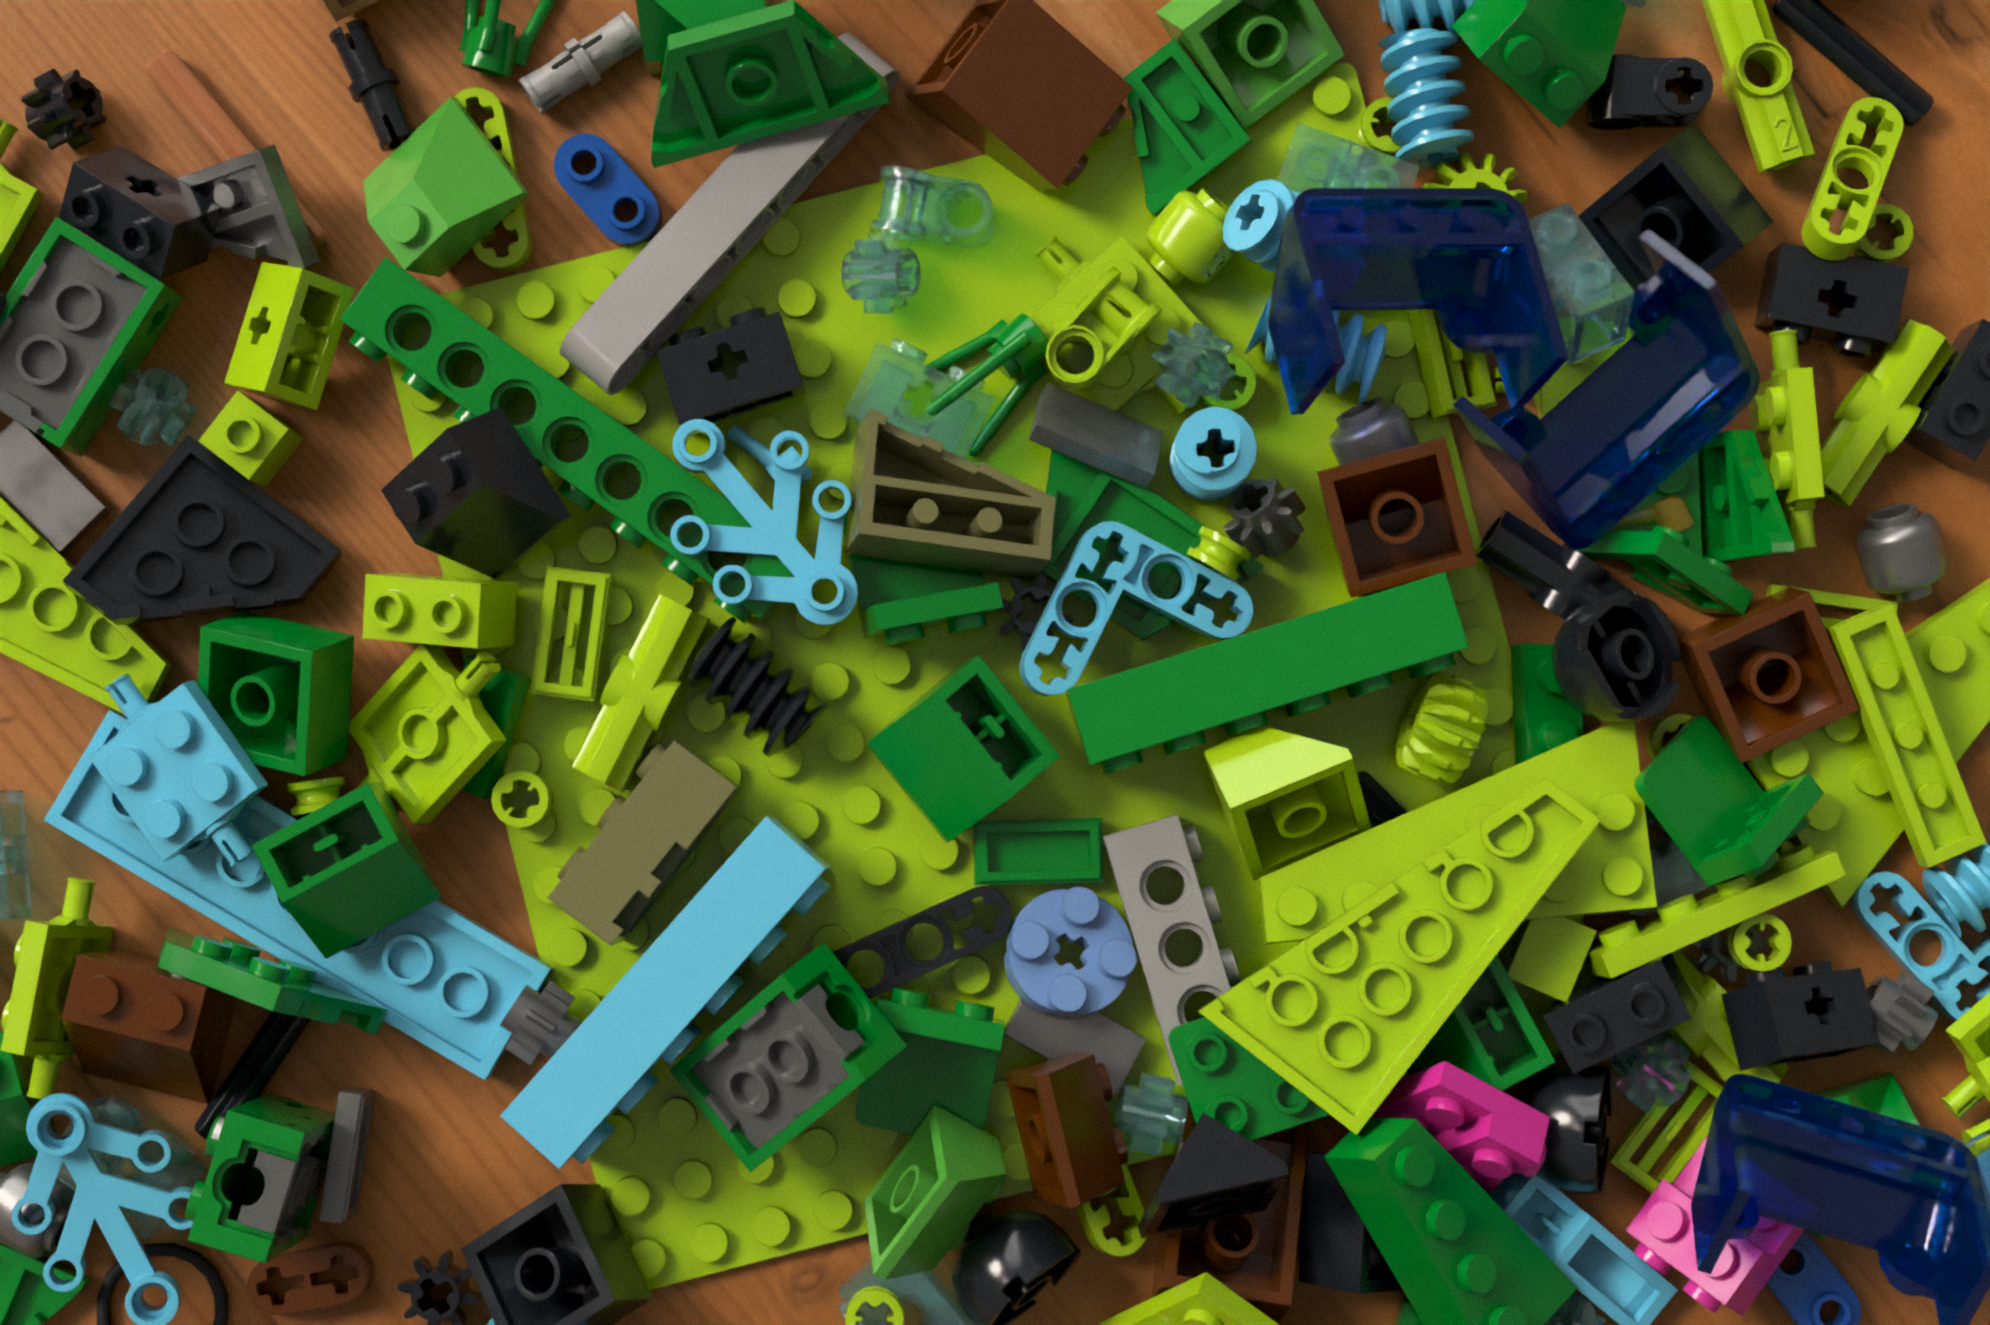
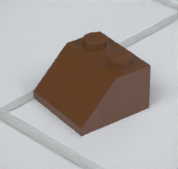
M1444 437L1317 471L1346 590L1351 598L1423 579L1442 572H1449L1478 564Z
M1787 587L1748 605L1744 615H1725L1677 637L1680 645L1681 659L1696 694L1740 763L1751 760L1860 710L1810 592Z
M1076 1052L1004 1072L1036 1199L1065 1208H1072L1082 1205L1125 1183L1121 1165L1128 1162L1127 1147L1120 1129L1117 1126H1111L1106 1102L1112 1100V1086L1105 1066L1102 1063L1096 1064L1094 1054Z

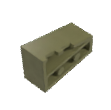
M870 408L856 430L850 490L852 507L848 513L844 554L1033 580L1051 560L1056 498L983 462L980 465L974 464L943 449L944 443L927 435L923 439L888 422V416Z
M674 740L667 749L661 744H657L636 771V775L642 779L627 799L619 795L611 803L596 825L601 829L600 833L586 850L580 846L569 858L557 876L561 881L547 897L610 946L624 942L741 788L680 741Z

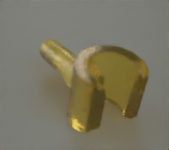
M1677 495L1664 496L1648 506L1639 507V509L1598 516L1600 531L1643 525L1652 520H1655L1657 526L1667 527L1677 532L1693 525V518L1684 499Z

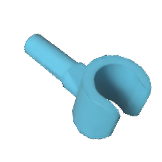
M734 425L729 430L727 438L758 460V463L767 470L775 481L776 465L771 458L770 450L738 425ZM791 446L778 457L783 462L793 463L801 456ZM807 464L802 468L801 485L813 475Z

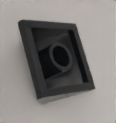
M1203 1112L1138 1225L1141 1238L1266 1210L1289 1175L1286 1162Z

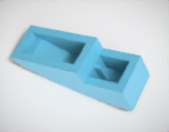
M1519 1173L1511 1174L1509 1177L1503 1178L1494 1190L1486 1191L1577 1286V1290L1619 1325H1650L1678 1291V1289L1634 1254L1632 1250L1593 1217L1577 1206L1559 1189L1551 1186L1536 1174L1531 1177H1525Z

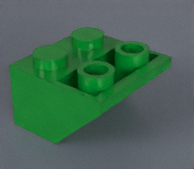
M979 655L960 663L865 743L946 843L1011 799L1060 757Z
M368 782L252 844L282 904L326 959L442 897L382 783Z
M1498 955L1494 957L1408 1068L1409 1076L1447 1061L1503 1091L1555 1063L1551 1052Z

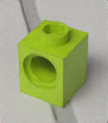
M237 390L198 441L248 480L266 488L304 437L256 400Z
M1584 915L1522 921L1515 933L1503 966L1510 979L1567 1002L1597 931L1581 924Z

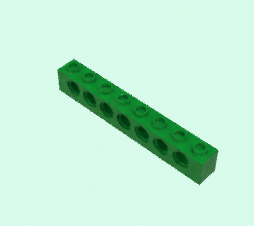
M384 257L340 318L342 322L356 331L348 341L379 364L382 363L387 354L408 368L400 379L429 400L433 401L439 391L460 405L452 415L460 422L467 421L499 407H502L505 412L508 401L517 394L527 393L533 395L536 400L534 416L525 424L513 426L540 468L544 465L564 479L557 488V491L587 512L590 511L595 502L616 516L609 528L639 549L642 548L647 539L668 553L661 565L692 587L699 577L713 585V579L717 573L712 564L714 551H704L697 556H687L680 553L672 544L671 537L664 535L661 530L660 519L666 508L673 504H685L691 507L694 516L701 518L706 524L752 528L726 498L388 258ZM416 320L429 321L431 337L428 343L418 350H405L402 344V334L407 325ZM467 357L481 358L484 372L480 381L468 388L457 387L453 378L456 365ZM571 430L583 431L587 434L589 440L586 454L575 462L561 461L557 455V444L561 436ZM633 467L641 475V486L638 492L626 500L612 498L608 488L611 475L619 468ZM693 524L686 534L679 537L681 545L688 548L697 546L703 538L701 527ZM746 554L743 568L750 576L794 577L777 556ZM737 573L725 576L721 583V590L728 597L739 596L745 589V579ZM718 597L713 601L744 624L751 614L766 622L779 603L747 600L740 605H728Z

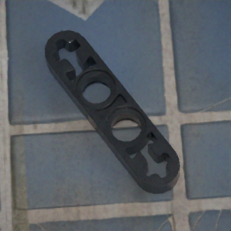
M979 886L971 888L832 951V953L846 970L849 959L857 951L864 949L872 950L880 955L885 965L883 978L874 986H860L868 998L871 999L893 989V987H898L998 941L1011 926L1012 911L1010 903L1003 893L993 887ZM982 896L987 905L997 902L1001 907L1002 913L994 918L996 929L990 933H984L980 925L970 927L961 932L969 943L958 949L954 948L952 930L940 916V913L953 908L955 921L973 912L970 901L974 898ZM920 923H929L936 926L942 933L944 940L943 949L940 954L926 961L912 956L906 945V937L909 930Z

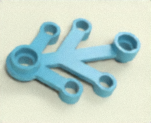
M693 419L682 424L677 429L673 438L672 446L676 459L688 471L706 473L752 528L710 525L697 516L686 515L679 518L671 528L670 537L674 547L680 553L687 556H697L704 551L777 556L794 576H750L741 566L726 565L715 574L713 590L716 596L728 605H740L747 600L795 603L804 618L818 625H833L847 618L856 605L858 588L852 573L841 565L844 517L852 507V497L846 485L836 480H827L819 484L814 490L812 503L816 513L820 516L814 560L797 540L802 468L807 464L810 457V448L806 439L798 432L784 431L779 433L771 442L770 455L776 465L773 510H771L725 456L726 441L715 424L705 419ZM696 433H703L710 438V448L701 456L691 455L686 448L687 440ZM794 440L801 444L802 455L796 462L786 463L779 459L778 449L783 442ZM836 489L843 493L845 502L839 511L827 512L822 509L820 498L825 491ZM688 524L698 525L703 531L702 541L692 548L684 547L679 541L681 529ZM731 573L740 574L745 579V589L736 597H728L721 590L722 580ZM822 580L832 581L837 586V596L829 604H820L813 598V588Z
M54 1093L44 1097L32 1108L27 1118V1136L30 1143L38 1151L25 1194L12 1209L11 1219L13 1225L18 1231L26 1235H36L47 1229L55 1216V1205L50 1196L64 1162L77 1187L57 1250L44 1265L43 1278L49 1288L57 1292L71 1291L80 1284L86 1273V1262L83 1255L94 1220H96L131 1284L125 1297V1309L130 1319L137 1325L167 1324L173 1319L180 1306L182 1298L181 1288L173 1276L163 1271H156L122 1207L163 1218L170 1227L186 1230L192 1227L193 1221L177 1217L172 1211L171 1204L178 1198L189 1199L193 1188L179 1187L171 1192L102 1172L90 1149L132 1159L134 1165L139 1170L154 1173L165 1168L173 1156L174 1146L171 1138L160 1130H148L140 1135L95 1122L92 1110L88 1104L73 1094ZM56 1114L68 1116L73 1122V1132L66 1136L54 1133L50 1126L51 1117ZM149 1140L160 1143L164 1149V1158L157 1162L147 1161L141 1154V1144ZM27 1203L39 1204L45 1212L44 1221L38 1224L27 1222L22 1215V1207ZM59 1260L70 1261L76 1268V1277L68 1281L57 1278L53 1271V1264ZM149 1286L161 1287L167 1294V1302L160 1306L148 1304L143 1296L144 1289Z

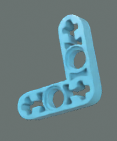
M1101 522L1088 529L1079 539L1022 653L1019 664L1020 677L1027 688L1035 694L1045 697L1060 695L1066 692L1067 689L1072 688L1079 680L1121 594L1213 640L1230 639L1245 631L1251 623L1253 616L1252 599L1248 592L1238 583L1118 522ZM1110 535H1113L1118 539L1116 550L1124 556L1122 562L1113 561L1109 563L1099 578V581L1111 583V588L1107 593L1096 582L1076 578L1075 574L1079 567L1086 574L1093 572L1100 555L1097 550L1092 548L1093 541L1102 542ZM1157 563L1171 564L1181 575V589L1176 597L1172 599L1158 598L1151 592L1148 586L1149 571ZM1197 578L1205 582V585L1197 594L1213 601L1221 599L1225 594L1232 598L1229 609L1237 614L1235 622L1228 620L1216 627L1211 623L1214 618V612L1198 602L1191 605L1190 614L1181 609L1194 593ZM1080 590L1086 592L1096 603L1097 612L1095 619L1086 627L1072 626L1062 615L1061 606L1063 599L1071 591ZM1051 624L1063 636L1080 639L1083 641V644L1079 651L1072 644L1065 647L1059 659V665L1067 670L1065 677L1051 678L1045 684L1039 680L1042 669L1034 664V660L1037 655L1043 657L1050 655L1059 640L1058 637L1047 636L1046 633Z
M1887 871L1870 872L1850 898L1853 913L1907 975H1912L1934 991L1930 1000L1940 1012L1951 1021L1958 1020L1971 1007L1962 1006L1958 1008L1955 1004L1962 996L1956 988L1960 982L1975 985L1989 974L1978 967L1982 960L1990 972V932L1969 950L1906 879L1899 874ZM1873 886L1880 889L1891 887L1894 889L1895 893L1889 901L1901 916L1910 917L1914 910L1918 913V918L1902 925L1894 938L1889 934V930L1897 928L1900 924L1888 912L1876 911L1872 913L1869 908L1875 901L1873 894L1870 892ZM1924 929L1931 930L1938 936L1942 948L1936 962L1928 966L1917 964L1909 952L1911 938L1915 933ZM1990 981L1985 983L1976 992L1975 997L1978 1002L1990 992Z

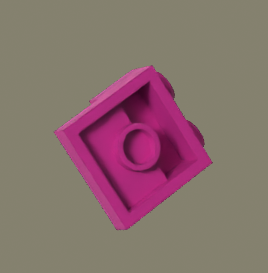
M1447 1061L1400 1079L1371 1116L1417 1119L1486 1191L1494 1190L1503 1178H1507L1514 1173H1519L1525 1177L1533 1176L1543 1165L1547 1153L1545 1139L1550 1120L1549 1116Z
M1709 1132L1673 1184L1665 1179L1661 1180L1628 1226L1626 1232L1640 1241L1633 1251L1634 1254L1651 1267L1666 1275L1673 1266L1688 1277L1689 1281L1682 1290L1714 1313H1716L1721 1304H1724L1743 1316L1818 1212V1209Z

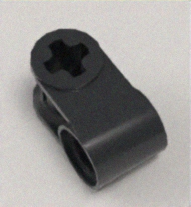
M1613 55L1605 82L1587 100V126L1601 130H1624L1636 127L1678 128L1686 126L1696 119L1711 98L1713 91L1712 76L1706 66L1696 59L1686 57L1641 58L1633 55ZM1673 82L1681 83L1682 93L1692 94L1685 105L1678 103L1676 93L1667 92Z

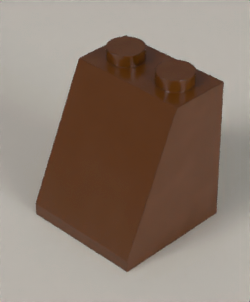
M977 0L905 97L1036 190L1058 189L1060 185L1067 187L1082 173L1088 163V157L1084 153L1098 135L1100 137L1106 136L1122 119L1126 108L1121 103L1133 87L1033 0Z
M121 948L78 954L61 1021L83 1072L209 1104L212 1099L238 998L159 968V958Z

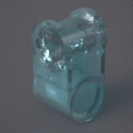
M881 167L879 179L884 182L879 217L871 221L870 232L899 241L932 242L962 248L977 247L985 243L992 235L996 225V214L988 192L980 184L970 180L936 176L906 167ZM904 195H905L904 206H903V212H902V214H901L903 199H904ZM971 200L983 208L981 219L972 227L959 228L949 222L951 209L959 202Z

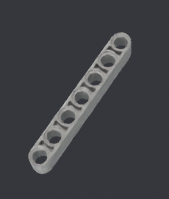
M850 32L840 35L838 37L839 40L886 79L891 95L898 82L899 71ZM882 105L739 144L574 324L561 344L560 355L607 394L614 395L623 390L657 354L656 351L660 350L668 342V338L678 331Z

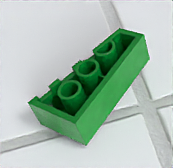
M1370 1117L1357 1135L1350 1131L1324 1156L1423 1325H1544L1578 1289L1417 1119Z

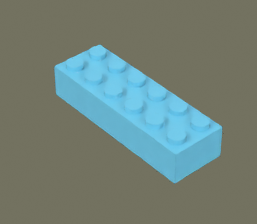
M766 816L503 1111L500 1117L558 1169L563 1167L572 1158L583 1164L615 1131L616 1128L607 1121L618 1108L627 1115L659 1081L650 1072L663 1058L671 1065L701 1034L702 1030L694 1022L705 1009L715 1015L742 988L745 982L736 974L751 959L759 966L787 937L788 933L780 925L791 912L795 910L801 916L806 915L828 891L831 885L822 877L830 870L831 866L775 816Z

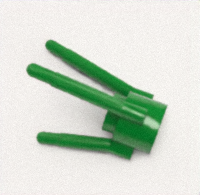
M465 0L464 31L459 51L464 52L461 65L487 75L511 78L514 64L527 67L531 47L556 0L539 1L519 40L514 38L516 32L515 25L498 20L501 0H487L484 17H479V0Z
M1021 313L1009 324L1001 319L986 333L923 366L921 374L928 378L988 348L986 351L989 358L927 406V413L931 416L937 415L997 369L1010 380L1019 373L1021 377L980 430L981 432L968 449L970 456H978L988 442L992 440L1029 388L1047 373L1041 362L1046 359L1048 339L1027 315Z

